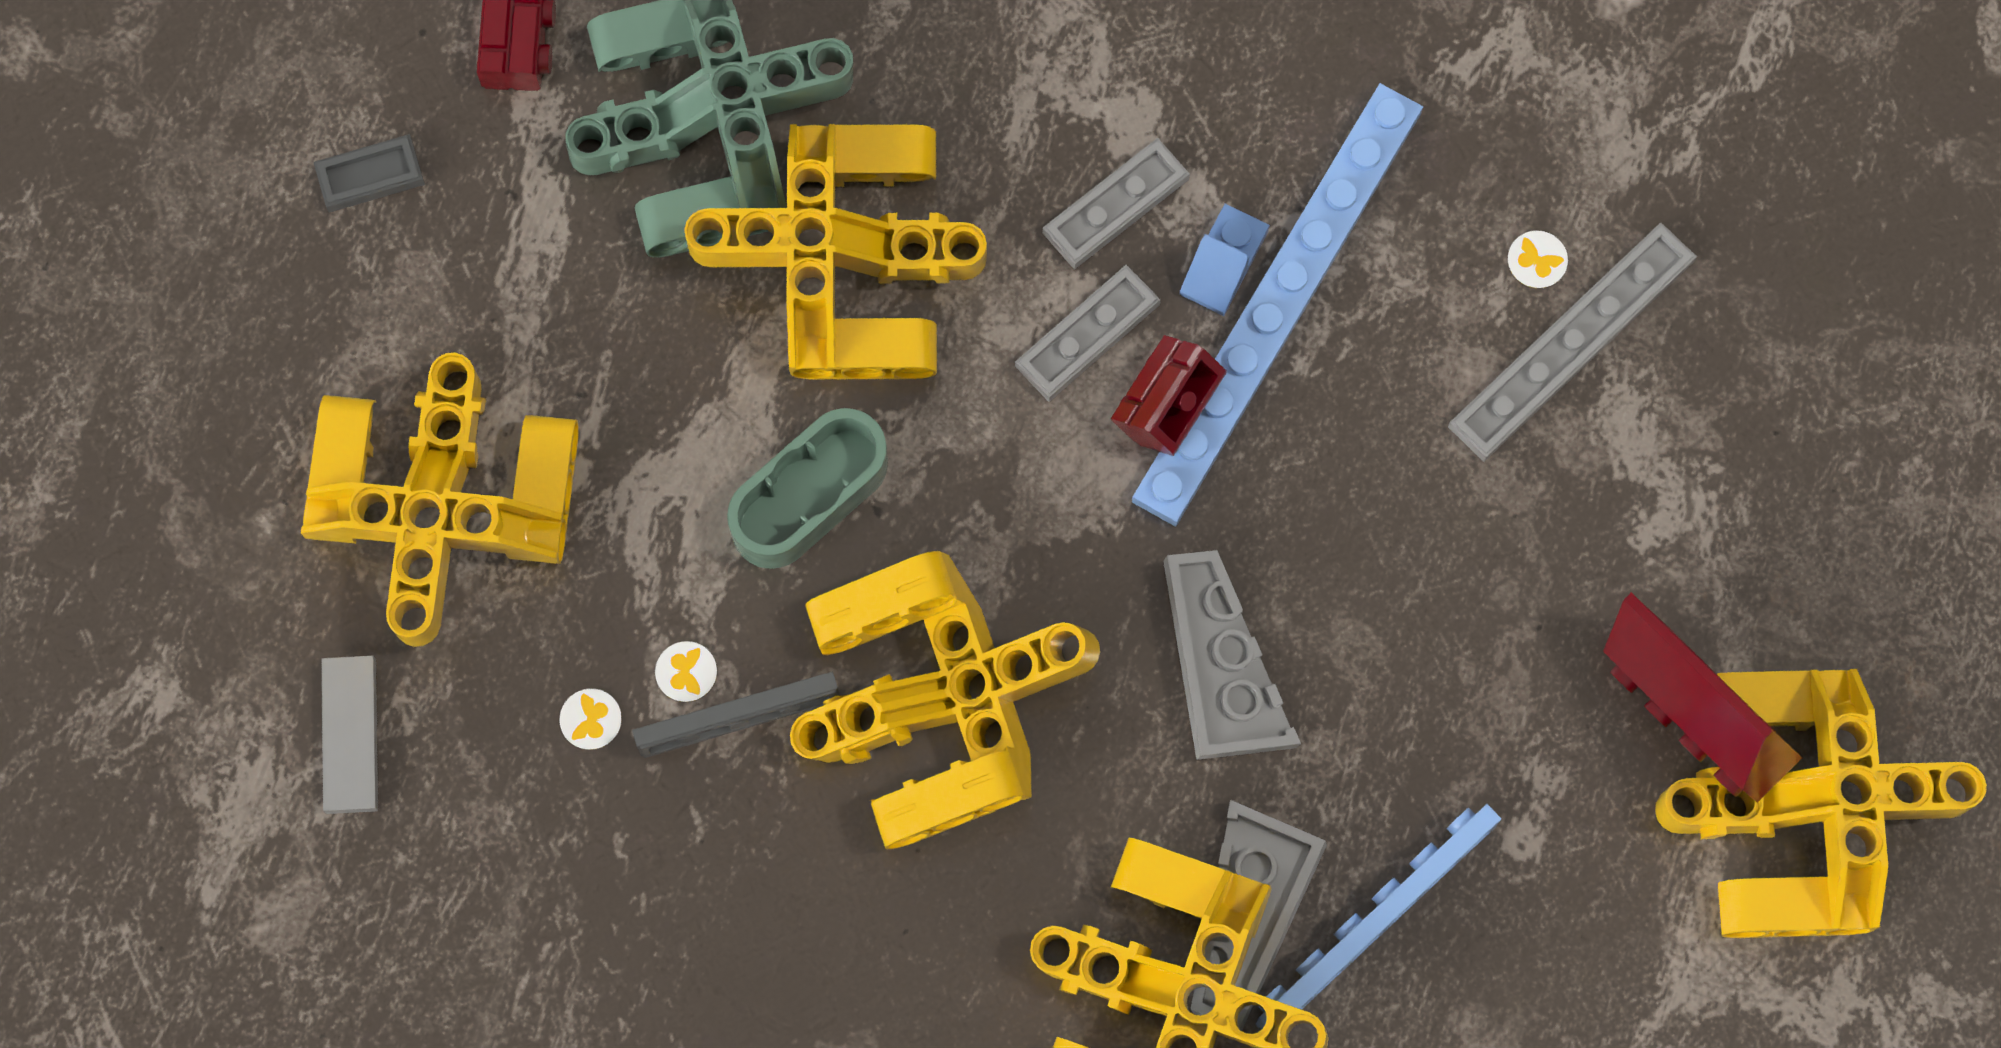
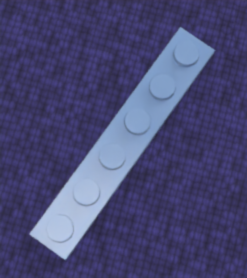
M1488 804L1476 814L1470 808H1467L1448 826L1447 830L1453 836L1439 849L1432 842L1409 863L1415 872L1402 884L1395 878L1390 880L1372 898L1377 907L1367 917L1362 919L1355 913L1334 933V936L1340 941L1326 955L1318 948L1296 969L1302 977L1288 991L1280 984L1266 997L1302 1010L1494 830L1501 821V818ZM1258 1006L1264 1013L1258 1018L1256 1025L1262 1030L1266 1024L1267 1016L1265 1010Z

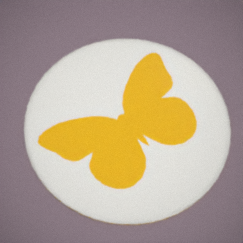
M1530 231L1520 235L1512 243L1508 252V265L1512 274L1518 281L1529 287L1544 288L1551 286L1562 278L1567 269L1568 256L1564 245L1554 235L1544 231Z
M688 641L675 643L664 650L655 668L656 681L663 693L681 702L694 701L706 695L713 687L717 675L716 662L712 654L704 646Z
M584 689L574 693L564 703L560 712L562 733L571 744L582 749H597L607 745L615 738L621 726V711L617 702L611 695L598 689Z

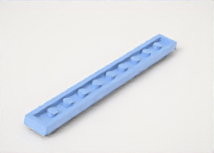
M1379 83L1216 356L1215 360L1227 370L1226 375L1175 455L1158 453L1134 493L1132 503L1171 525L1177 526L1422 113L1423 106Z

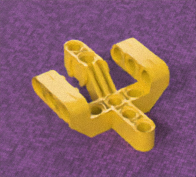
M790 124L787 154V208L702 209L689 217L684 230L689 253L694 261L702 266L787 267L789 371L793 377L813 380L923 379L937 374V324L934 321L921 318L835 319V267L878 277V283L892 284V281L935 280L937 284L950 283L949 280H967L979 275L986 264L987 243L984 233L974 224L949 222L947 216L941 213H929V220H897V213H887L877 220L835 208V187H844V182H884V186H894V182L925 181L932 178L936 180V131L924 125L829 124V126H797V124ZM805 182H820L825 187L819 195L814 197L804 196L798 191L799 187ZM764 229L771 232L774 236L768 244L754 246L747 241L750 233L755 230ZM808 229L819 230L825 236L820 243L814 246H806L798 241L800 234ZM705 230H717L722 234L721 240L714 246L706 247L696 242L699 234ZM911 243L921 244L927 250L925 256L918 260H909L903 257L900 252L903 247ZM969 243L978 252L971 259L961 260L954 257L950 251L957 244ZM806 278H817L825 284L823 289L815 295H804L797 289L801 281Z
M455 352L445 353L432 363L426 392L418 391L415 396L414 405L421 408L418 436H410L409 456L412 465L404 487L364 483L367 457H373L374 447L370 443L373 404L376 403V400L329 395L322 397L306 492L307 500L303 526L301 527V534L305 539L356 544V539L396 543L386 617L391 630L405 644L414 647L424 646L432 642L438 635L441 627L451 548L505 553L508 559L561 564L566 540L578 446V420L533 415L525 416L521 432L513 499L461 493L469 468H477L478 452L475 441L479 415L484 413L486 398L480 397L481 380L471 361L464 355ZM453 372L466 373L468 378L461 388L451 391L443 388L444 381L449 374ZM450 420L461 423L460 431L455 437L448 440L437 438V430L442 423ZM377 502L388 504V512L381 521L377 523L364 521L365 512L370 505ZM429 507L440 510L439 519L433 526L429 528L416 527L415 520L421 510ZM481 512L491 515L490 526L481 533L467 531L466 525L472 515ZM424 557L433 560L432 570L427 576L422 579L409 577V567L415 560ZM412 608L426 610L425 621L419 628L415 630L402 629L401 621L407 611Z
M940 551L919 554L819 595L808 601L805 607L822 655H831L852 649L910 624L924 620L940 671L895 681L888 674L874 680V685L849 695L834 696L824 700V706L804 713L793 723L790 732L791 745L795 752L805 758L827 763L843 760L845 764H853L871 759L869 751L893 741H897L898 746L909 744L913 740L911 732L958 722L971 759L970 762L958 760L950 764V770L922 781L908 780L903 782L904 788L871 800V806L885 848L895 849L913 844L993 813L995 810L1007 807L1020 800L1032 797L1031 753L1013 702L1091 670L1099 659V642L1090 631L1074 624L1062 622L995 648L982 609L950 556ZM966 626L969 633L968 642L962 649L956 651L953 646L954 633L960 627ZM1071 636H1076L1079 640V651L1075 658L1065 661L1062 656L1063 644ZM1024 655H1029L1032 660L1031 672L1023 680H1018L1015 673L1016 663ZM982 673L985 679L984 691L979 697L972 699L969 694L970 681L974 676ZM871 706L875 714L874 723L870 729L864 732L860 726V716L864 709ZM998 721L1002 730L1001 739L995 746L990 748L985 739L986 730L992 723ZM825 725L828 730L827 743L823 748L817 750L814 745V735L819 727Z
M1857 669L1717 673L1769 726H1795L1796 731H1806L1815 725L1819 767L1788 772L1758 803L1742 791L1738 796L1745 803L1746 813L1745 816L1741 817L1731 814L1725 807V794L1730 792L1713 776L1720 767L1702 769L1696 772V778L1678 780L1660 795L1655 807L1658 822L1663 828L1672 833H1700L1701 839H1715L1727 834L1757 833V837L1773 838L1775 837L1774 829L1823 822L1828 877L1752 878L1719 882L1718 895L1722 937L1838 936L1864 934L1880 927L1888 873L1884 820L1959 817L1983 800L1987 786L1984 775L1977 767L1964 762L1879 764L1875 709ZM1837 730L1848 731L1855 737L1857 742L1856 752H1848L1841 748L1836 738ZM1947 779H1954L1964 787L1966 793L1964 802L1954 800L1947 793ZM1895 780L1904 781L1912 788L1914 794L1912 803H1905L1895 795L1893 789ZM1843 781L1851 782L1859 788L1862 796L1859 805L1852 804L1843 797L1841 792V783ZM1673 795H1684L1691 800L1695 809L1693 817L1686 818L1677 814L1672 805ZM1847 833L1856 834L1865 842L1866 854L1864 857L1855 856L1847 849L1845 843Z
M1128 838L1111 888L1130 892L1150 900L1156 906L1162 908L1168 906L1201 919L1185 967L1150 958L1152 949L1134 941H1130L1127 948L1099 938L1100 929L1088 925H1083L1080 933L1063 927L1049 926L1036 933L1031 941L1030 953L1033 962L1044 973L1062 980L1059 990L1077 995L1080 989L1109 1000L1108 1007L1128 1015L1132 1006L1167 1016L1156 1048H1170L1172 1043L1180 1038L1194 1040L1197 1048H1213L1217 1035L1254 1048H1290L1288 1043L1289 1033L1293 1027L1302 1023L1310 1024L1317 1030L1318 1040L1314 1048H1327L1328 1046L1326 1028L1315 1015L1235 986L1251 939L1255 938L1272 887L1234 874L1228 870L1135 838ZM1216 937H1226L1233 942L1234 946L1231 958L1222 964H1212L1206 960L1205 956L1208 942ZM1054 939H1065L1070 947L1067 960L1061 965H1048L1043 955L1046 945ZM1105 956L1114 957L1118 960L1120 967L1116 979L1106 984L1096 982L1092 973L1096 961ZM1206 987L1213 990L1216 1000L1213 1009L1201 1016L1190 1013L1187 1006L1188 996L1194 989ZM1250 1005L1260 1006L1265 1010L1267 1016L1263 1029L1254 1034L1242 1032L1237 1023L1241 1010ZM1056 1037L1053 1048H1088L1060 1037Z

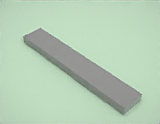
M1659 223L1451 420L1448 428L1485 462L1691 266L1697 256L1668 228Z

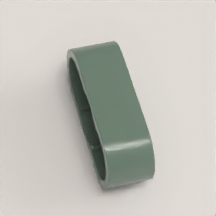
M841 408L827 412L741 485L731 498L727 513L733 543L740 555L753 565L762 568L774 569L787 566L799 559L874 493L882 484L888 468L886 439L879 424L868 414L856 409Z

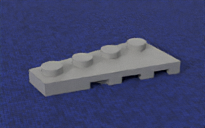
M1218 551L1167 555L1163 562L1196 760L1297 748L1301 742L1294 727L1291 728L1281 706L1283 704L1276 685L1271 683L1260 658L1262 652L1255 636L1251 637L1242 617V606Z
M1230 800L1224 843L1221 846L1218 862L1219 868L1272 887L1255 938L1251 939L1235 984L1237 987L1259 994L1327 844L1326 840ZM1226 937L1213 938L1208 942L1205 949L1206 960L1212 964L1227 962L1233 954V942ZM1206 987L1194 989L1191 1004L1192 1013L1201 1016L1213 1009L1216 1000L1213 990ZM1254 1005L1246 1006L1239 1013L1237 1023L1241 1031Z

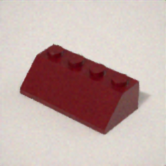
M1632 592L1623 600L1603 650L1616 664L1610 673L1631 693L1639 687L1650 698L1644 707L1662 725L1667 727L1674 721L1685 732L1678 741L1700 762L1709 756L1720 767L1713 776L1730 793L1737 797L1744 791L1758 803L1802 757Z

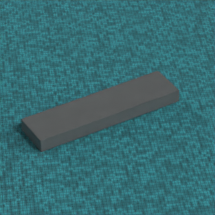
M832 671L636 728L632 732L641 757L647 758L824 706L823 701L839 696V691Z

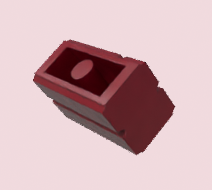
M482 0L477 75L482 87L499 90L513 88L524 91H538L541 89L542 74H551L552 46L551 44L544 43L546 28H554L555 0Z
M1164 335L1152 355L1147 359L1145 366L1126 396L1121 400L1111 417V421L1140 446L1152 450L1156 449L1159 452L1174 456L1223 380L1227 370L1198 344L1187 341L1182 342L1179 339Z

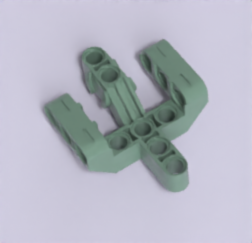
M658 0L599 15L587 24L598 72L601 70L618 71L639 65L641 70L651 68L650 63L685 54H688L689 58L699 56L702 69L664 94L656 90L646 91V99L615 106L614 100L604 101L597 108L595 114L574 120L568 126L565 134L569 160L573 168L585 175H599L607 172L620 173L627 167L664 158L668 160L678 158L681 149L718 127L731 174L730 177L656 194L639 201L634 207L648 256L666 257L687 252L689 249L684 232L685 225L689 217L698 210L707 208H787L774 147L765 116L836 99L845 95L851 89L853 83V54L849 46L843 41L828 38L749 57L736 8L732 0ZM728 42L733 45L725 53H716L710 50V48L718 47ZM827 62L837 63L844 68L835 75H826L818 70L821 65ZM778 74H787L795 79L791 85L786 87H778L769 82ZM729 86H739L746 91L737 99H729L721 94ZM637 127L648 129L651 132L647 138L641 141H633L626 137L630 130ZM744 131L755 133L759 137L750 145H741L733 140L738 133ZM587 139H595L602 143L601 147L592 153H585L577 149L579 144ZM705 230L699 234L696 242L706 247L715 245L721 240L722 234L717 230ZM755 230L749 236L768 232V230Z

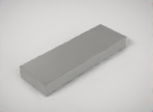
M1156 138L1045 225L1042 233L1075 270L1189 180L1190 173L1160 139Z
M1125 265L1017 359L1015 367L1050 402L1160 305V299Z
M374 656L322 658L323 811L326 814L378 811L376 659Z

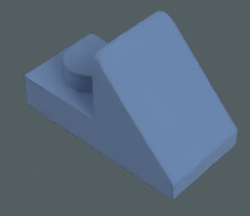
M1224 204L1208 235L1204 234L1179 295L1225 316L1269 231L1270 225Z

